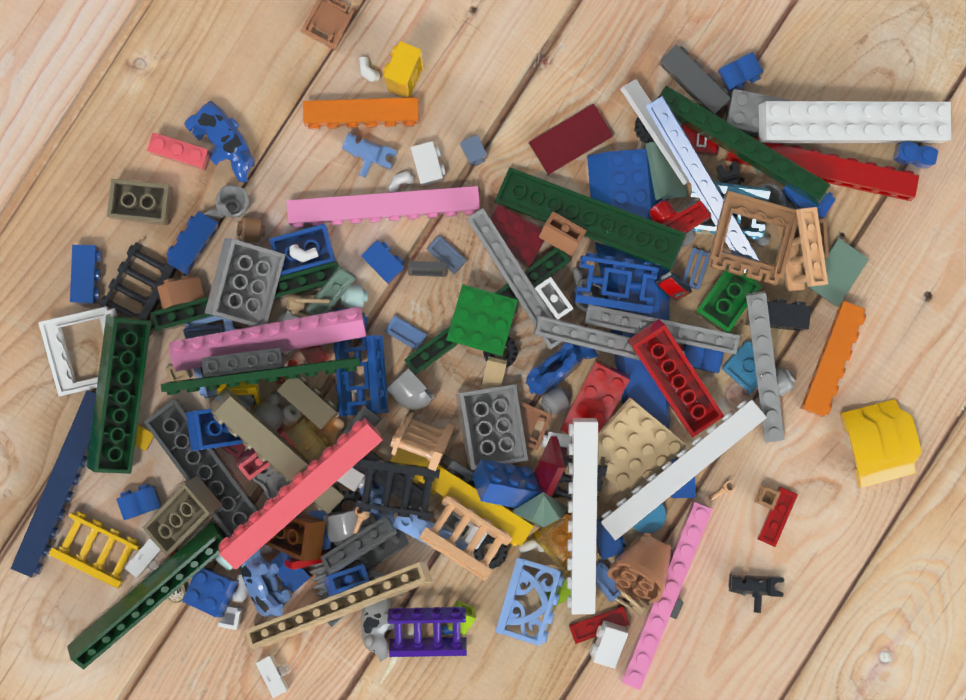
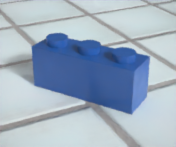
M199 211L195 217H190L187 222L188 227L185 231L182 230L177 237L178 242L175 246L172 245L166 254L168 256L167 264L187 275L218 229V222Z
M72 244L71 303L97 304V300L100 299L98 281L101 280V270L98 269V266L102 260V251L96 245Z

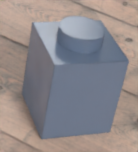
M477 134L460 142V147L470 166L473 164L478 166L485 162L487 153Z

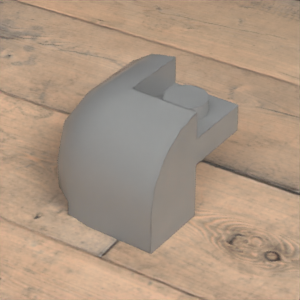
M409 368L387 389L400 405L410 410H420L436 398Z
M356 507L323 516L324 521H326L325 526L328 537L337 546L356 535L353 533L358 519L355 513ZM370 515L366 520H363L359 532L373 524L371 523Z

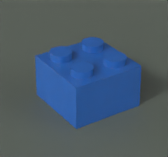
M204 566L192 577L182 602L213 617H224L239 581Z

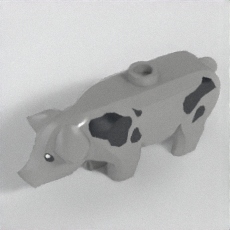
M374 569L368 571L370 581L385 576L381 571ZM389 598L365 607L361 611L363 644L368 650L374 652L379 657L380 662L388 657L384 633L387 630L394 629V624H388L387 622L388 609L390 608Z

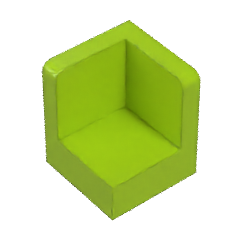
M457 600L453 607L466 608V622L460 623V633L465 635L476 620L474 606ZM447 623L448 629L453 631L452 623Z

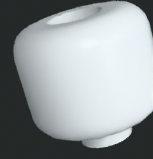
M288 405L283 409V424L294 426L301 419L302 414L294 405Z

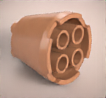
M644 533L643 536H638L612 563L608 570V577L613 579L616 583L615 587L619 591L623 590L633 599L640 601L641 598L650 599L652 603L657 602L661 599L665 590L671 546L655 539L650 533Z

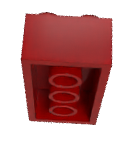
M596 359L560 430L569 434V424H572V418H596L599 433L608 423L630 381V376Z

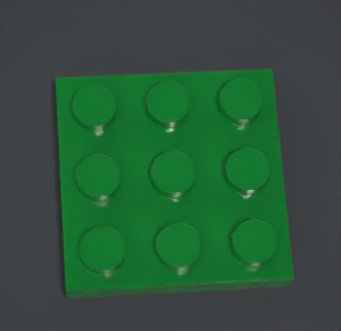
M462 284L446 341L503 356L518 300Z

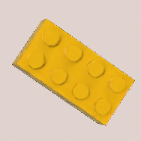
M399 41L398 46H393L390 54L392 56L391 62L386 63L382 73L384 74L383 77L388 92L402 98H410L424 67L422 50Z

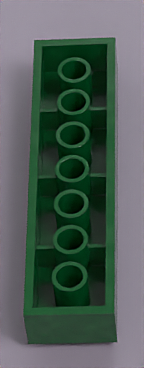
M106 315L86 466L93 472L131 474L151 321L147 319Z

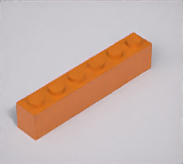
M418 97L303 101V122L305 127H308L310 130L320 129V126H327L328 129H338L339 126L354 129L358 128V125H366V128H376L377 125L384 124L385 127H396V124L413 127L419 123Z
M842 301L839 305L800 409L820 417H825L826 414L830 413L832 408L831 399L837 395L839 390L837 384L839 378L842 379L845 374L846 368H844L846 360L849 361L852 356L853 350L850 349L852 344L858 340L859 332L857 331L866 319V314H864L866 309L846 301Z

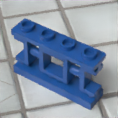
M586 253L585 256H580L579 268L588 269L586 288L576 287L573 302L652 314L653 298H647L644 295L647 278L657 279L659 268L654 267L653 263L643 262L642 265L635 264V260L624 259L623 262L616 261V257L605 256L604 259L597 258V254ZM587 261L613 266L612 268H604L603 277L593 276L594 265H587ZM625 267L651 272L650 274H642L641 283L631 282L632 271H625ZM609 272L626 275L624 294L606 291ZM591 283L601 284L600 294L607 295L608 298L584 296L582 292L590 293ZM630 289L639 290L638 300L646 301V303L642 305L622 302L620 298L628 299Z
M383 335L362 337L361 347H352V339L334 342L335 360L349 358L348 352H354V357H359L360 366L357 367L364 366L365 385L355 386L354 371L345 372V368L337 369L336 390L338 393L337 406L339 416L357 415V405H367V409L374 414L389 413ZM361 351H367L368 362H362ZM364 389H370L371 400L365 401ZM352 390H357V401L352 402Z

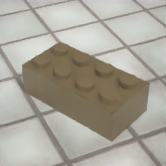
M196 476L184 483L142 528L166 556H169L180 549L222 504L201 479Z

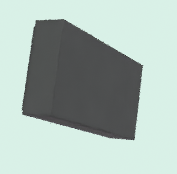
M408 261V275L445 277L447 275V262Z

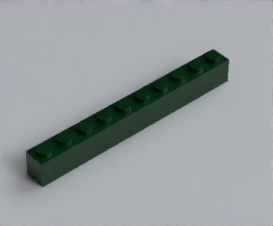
M665 86L658 98L661 96L665 98L680 123L817 206L821 205L829 193L831 184L668 86Z
M555 248L525 270L524 273L535 289L568 265L571 260L564 251ZM508 284L495 292V294L518 300ZM450 326L404 359L415 376L459 345L446 341Z
M335 261L281 276L273 301L287 298L292 294L297 295L322 288L337 270L339 263ZM209 297L151 312L155 331L160 333L185 326L187 323L213 317V315L205 314Z
M213 521L73 640L67 646L70 660L83 670L213 560L219 554L220 542L227 537L225 532Z

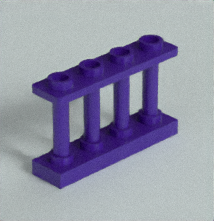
M465 607L388 609L387 622L388 624H394L395 638L389 640V657L467 656V637H461L460 623L466 622ZM421 623H433V638H422ZM441 623H452L453 637L441 638ZM402 624H414V638H402Z

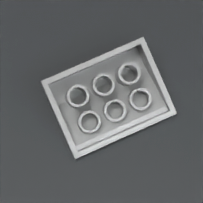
M225 238L205 314L251 326L267 324L286 254L235 239Z
M516 384L456 394L468 470L476 469L481 459L493 460L504 464L528 461Z

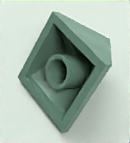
M543 492L514 509L513 513L535 527L544 528L560 519L567 511V506Z

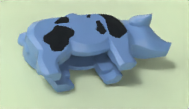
M259 549L242 564V578L256 610L262 616L267 618L270 616H281L284 614L282 611L284 604L287 603L291 596L288 590L282 591L279 589V583L275 576L279 569L275 563L271 564L260 555Z

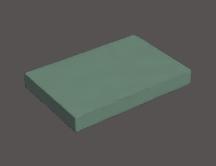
M655 142L646 143L655 199L666 200L688 197L686 184H682Z
M836 238L828 251L829 257L825 258L828 284L808 288L835 307H839L869 259L840 238Z

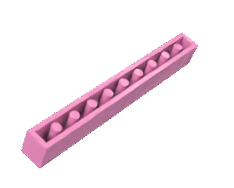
M478 186L286 200L288 224L290 226L293 225V228H304V224H312V227L324 223L343 225L344 221H350V224H360L362 220L376 223L381 222V219L388 218V221H399L400 217L415 220L419 219V216L424 215L427 218H437L438 214L454 217L457 216V213L464 212L468 216L480 210Z
M361 307L169 342V356L175 372L202 367V358L273 348H280L281 352L366 337L365 323Z
M692 501L671 553L664 593L659 601L651 602L620 679L622 683L638 690L641 689L713 509Z

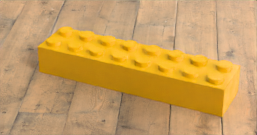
M401 448L397 450L390 462L429 467L430 461L427 460L428 458ZM438 465L437 468L440 469L439 478H435V481H432V494L435 492L442 495L441 500L445 496L456 498L465 508L473 509L476 515L482 519L486 518L496 528L507 531L512 538L510 544L515 547L517 544L523 545L534 525L520 518L503 505L481 502L474 486L452 474L441 465ZM415 475L413 482L418 484L420 481L424 484L423 476Z

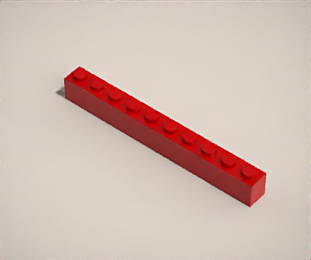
M762 143L829 184L910 202L916 197L920 175L914 174L913 171L903 170L902 172L895 170L896 168L891 166L879 167L873 162L861 163L855 158H839L840 156L837 154L825 155L821 154L818 150H802V147L796 145L789 147L784 146L783 143ZM726 151L725 161H736L738 164L751 166Z

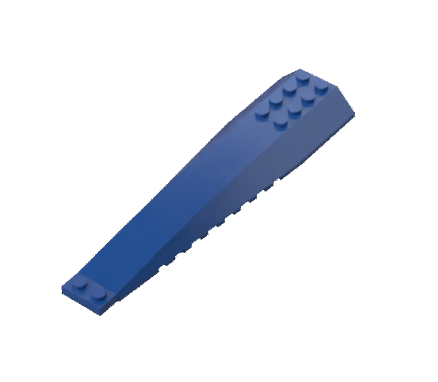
M646 149L610 151L587 156L591 198L653 221L649 213L650 209L657 203L665 200L655 199ZM595 242L597 256L600 259H604L605 256L616 257V261L623 262L624 259L635 260V264L638 265L647 262ZM599 263L601 277H603L604 268H612L613 265ZM654 264V267L659 268L657 278L670 272V270ZM625 267V271H632L631 282L641 283L642 274H650L651 272ZM609 272L606 291L624 294L626 275ZM647 278L644 297L653 298L652 314L609 308L670 321V297L655 284L654 280L656 279ZM630 289L628 299L620 298L622 302L642 305L646 303V301L638 300L639 290ZM610 329V333L632 338L634 335H636L634 333ZM614 354L617 370L630 376V381L621 396L622 406L631 397L670 430V405L641 361Z

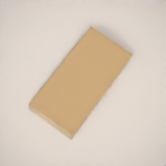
M488 356L481 390L501 387L507 360Z

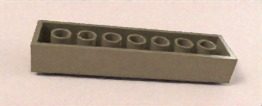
M227 387L210 403L211 413L214 415L213 418L221 425L225 423L228 431L233 436L237 437L239 435L243 440L242 443L248 449L254 448L257 453L256 455L263 462L268 461L272 470L278 475L282 473L288 484L293 481L295 475L299 472L303 473L307 469L310 461ZM334 483L313 501V505L320 512L324 510L329 514L344 496L339 487Z

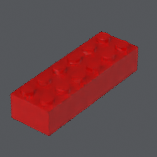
M660 319L627 340L692 438L724 417L670 331Z

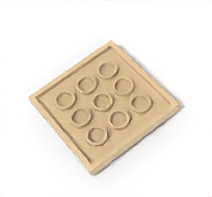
M630 397L598 433L597 464L599 465L601 456L605 457V464L608 465L604 477L631 498L633 496L631 492L639 485L643 488L648 484L647 479L654 473L659 475L663 472L662 467L671 459H675L676 455L687 444Z

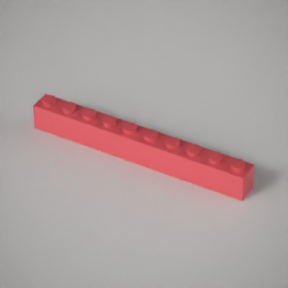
M366 418L355 422L347 434L344 433L337 439L336 444L332 447H327L319 459L311 461L303 473L299 472L288 486L285 485L278 491L277 496L273 499H268L264 503L263 508L258 512L252 513L248 521L244 525L240 524L229 538L225 537L219 544V554L236 570L383 441L381 433Z

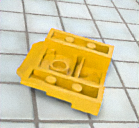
M896 399L839 413L844 432H847L857 467L854 471L860 488L915 473L914 463L922 453L912 415L900 409Z

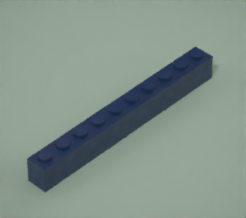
M86 390L10 568L31 578L36 577L37 574L40 575L44 567V564H42L43 559L51 551L52 546L49 545L59 532V528H57L59 522L63 521L67 511L65 508L67 503L70 504L74 497L72 491L75 485L77 486L82 478V475H80L81 470L87 466L96 392Z

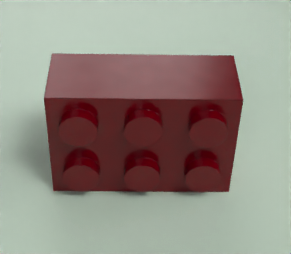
M498 205L490 220L517 262L529 268L544 243V240L539 238L542 229Z

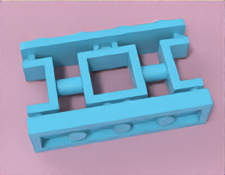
M714 182L720 193L724 194L722 195L723 198L726 191H731L749 197L763 198V201L769 202L770 188ZM692 186L691 197H699ZM737 214L736 220L739 225L741 224V215ZM752 219L753 228L741 227L745 235H748V238L760 239V237H764L766 223L756 222V219ZM704 222L692 229V231L702 232L704 229L710 230V233L715 234L716 225L715 223Z

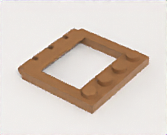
M726 191L708 259L712 260L710 267L724 271L726 264H728L727 272L742 276L746 269L745 277L760 281L764 274L763 282L777 285L779 278L783 279L798 223L796 210ZM732 213L784 227L774 265L722 251Z

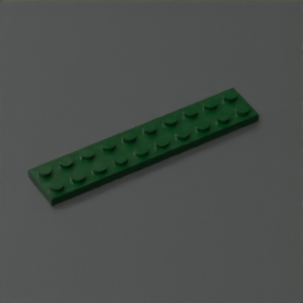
M509 167L494 200L495 204L545 223L552 212H555L587 230L584 238L668 270H672L686 238V233L511 167Z
M359 357L238 374L170 381L160 385L161 392H167V395L179 394L183 389H187V393L201 390L200 387H206L207 390L218 389L221 384H226L227 387H235L240 385L239 382L246 381V385L257 384L259 379H266V382L278 381L281 376H286V379L298 378V374L304 373L306 377L317 376L319 371H325V374L337 373V369L345 368V372L357 370L356 367L360 366Z

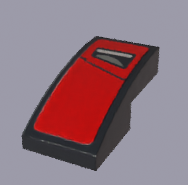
M668 272L654 280L655 284L667 296L676 301L692 293L690 285L681 282L679 275Z

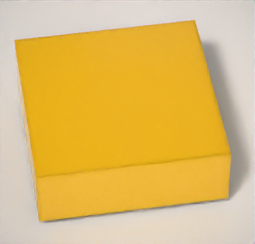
M138 425L135 446L147 451L154 436L149 430Z

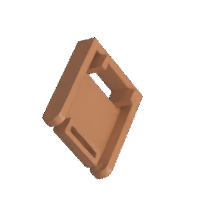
M317 0L301 29V33L335 50L356 9L352 8L349 14H347L349 5L340 0H326L325 2ZM317 28L330 36L328 40H325L312 33L313 30Z
M519 401L526 446L538 450L552 415ZM537 420H541L545 423L537 440L532 438L531 434Z

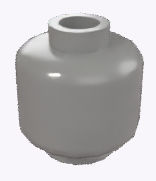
M784 368L777 369L779 396H783L794 389L796 379L788 368L786 370Z
M554 387L542 396L541 405L548 414L557 415L569 407L570 394L566 389Z

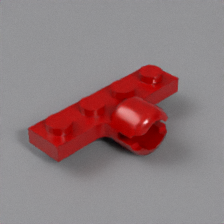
M665 200L654 205L649 212L653 221L684 233L711 219V215L701 200L679 213L675 212L670 202Z

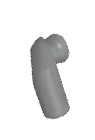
M752 222L747 223L748 228H753ZM767 235L760 237V239L749 238L750 241L758 246H765L770 242Z

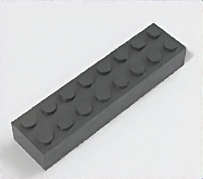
M173 399L146 419L144 424L186 481L198 476L220 501L222 506L212 516L229 538L240 524L244 525L250 515L255 511H260V509L215 448L191 451L186 417L187 410L179 399Z

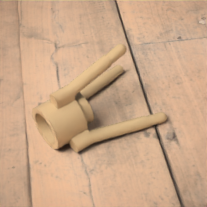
M292 294L287 298V310H291V315L307 317L309 315L299 312L304 309L305 303H330V300L313 299L316 294Z
M623 590L620 593L630 601L629 604L618 597L615 599V601L627 607L632 613L636 612L639 616L649 607V603L646 602L647 599L641 598L638 601L630 597Z

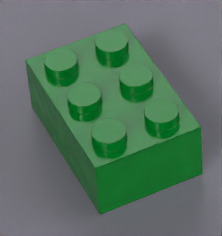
M726 266L695 313L722 332L729 333L747 308L746 294L758 292L762 285L751 278L745 277V273L740 276L727 272Z

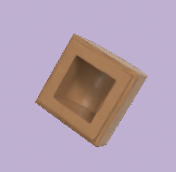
M762 484L754 502L773 510L781 492Z

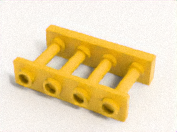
M80 511L69 513L68 517L74 519L62 545L53 547L49 555L117 589L121 588L125 580L121 579L120 574L132 550H140L142 545L138 544L139 541L133 537L128 536V538L121 536L122 532L117 529L111 528L109 530L103 527L104 523L101 521L87 519V515ZM82 523L90 527L91 530L79 554L75 556L69 553V547ZM98 532L109 536L96 563L91 564L87 562L86 556ZM117 540L126 546L114 570L109 573L103 570V565Z

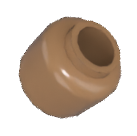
M243 217L237 224V236H240V240L243 242L258 243L260 238L265 236V226L262 225V221L259 218Z

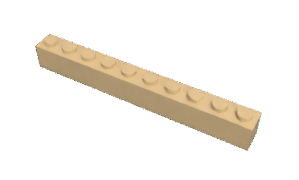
M415 563L247 629L245 634L250 649H260L432 582L427 563Z

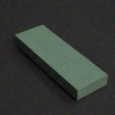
M339 266L313 298L329 299L330 303H309L305 311L310 315L328 313L356 279V276L342 266Z

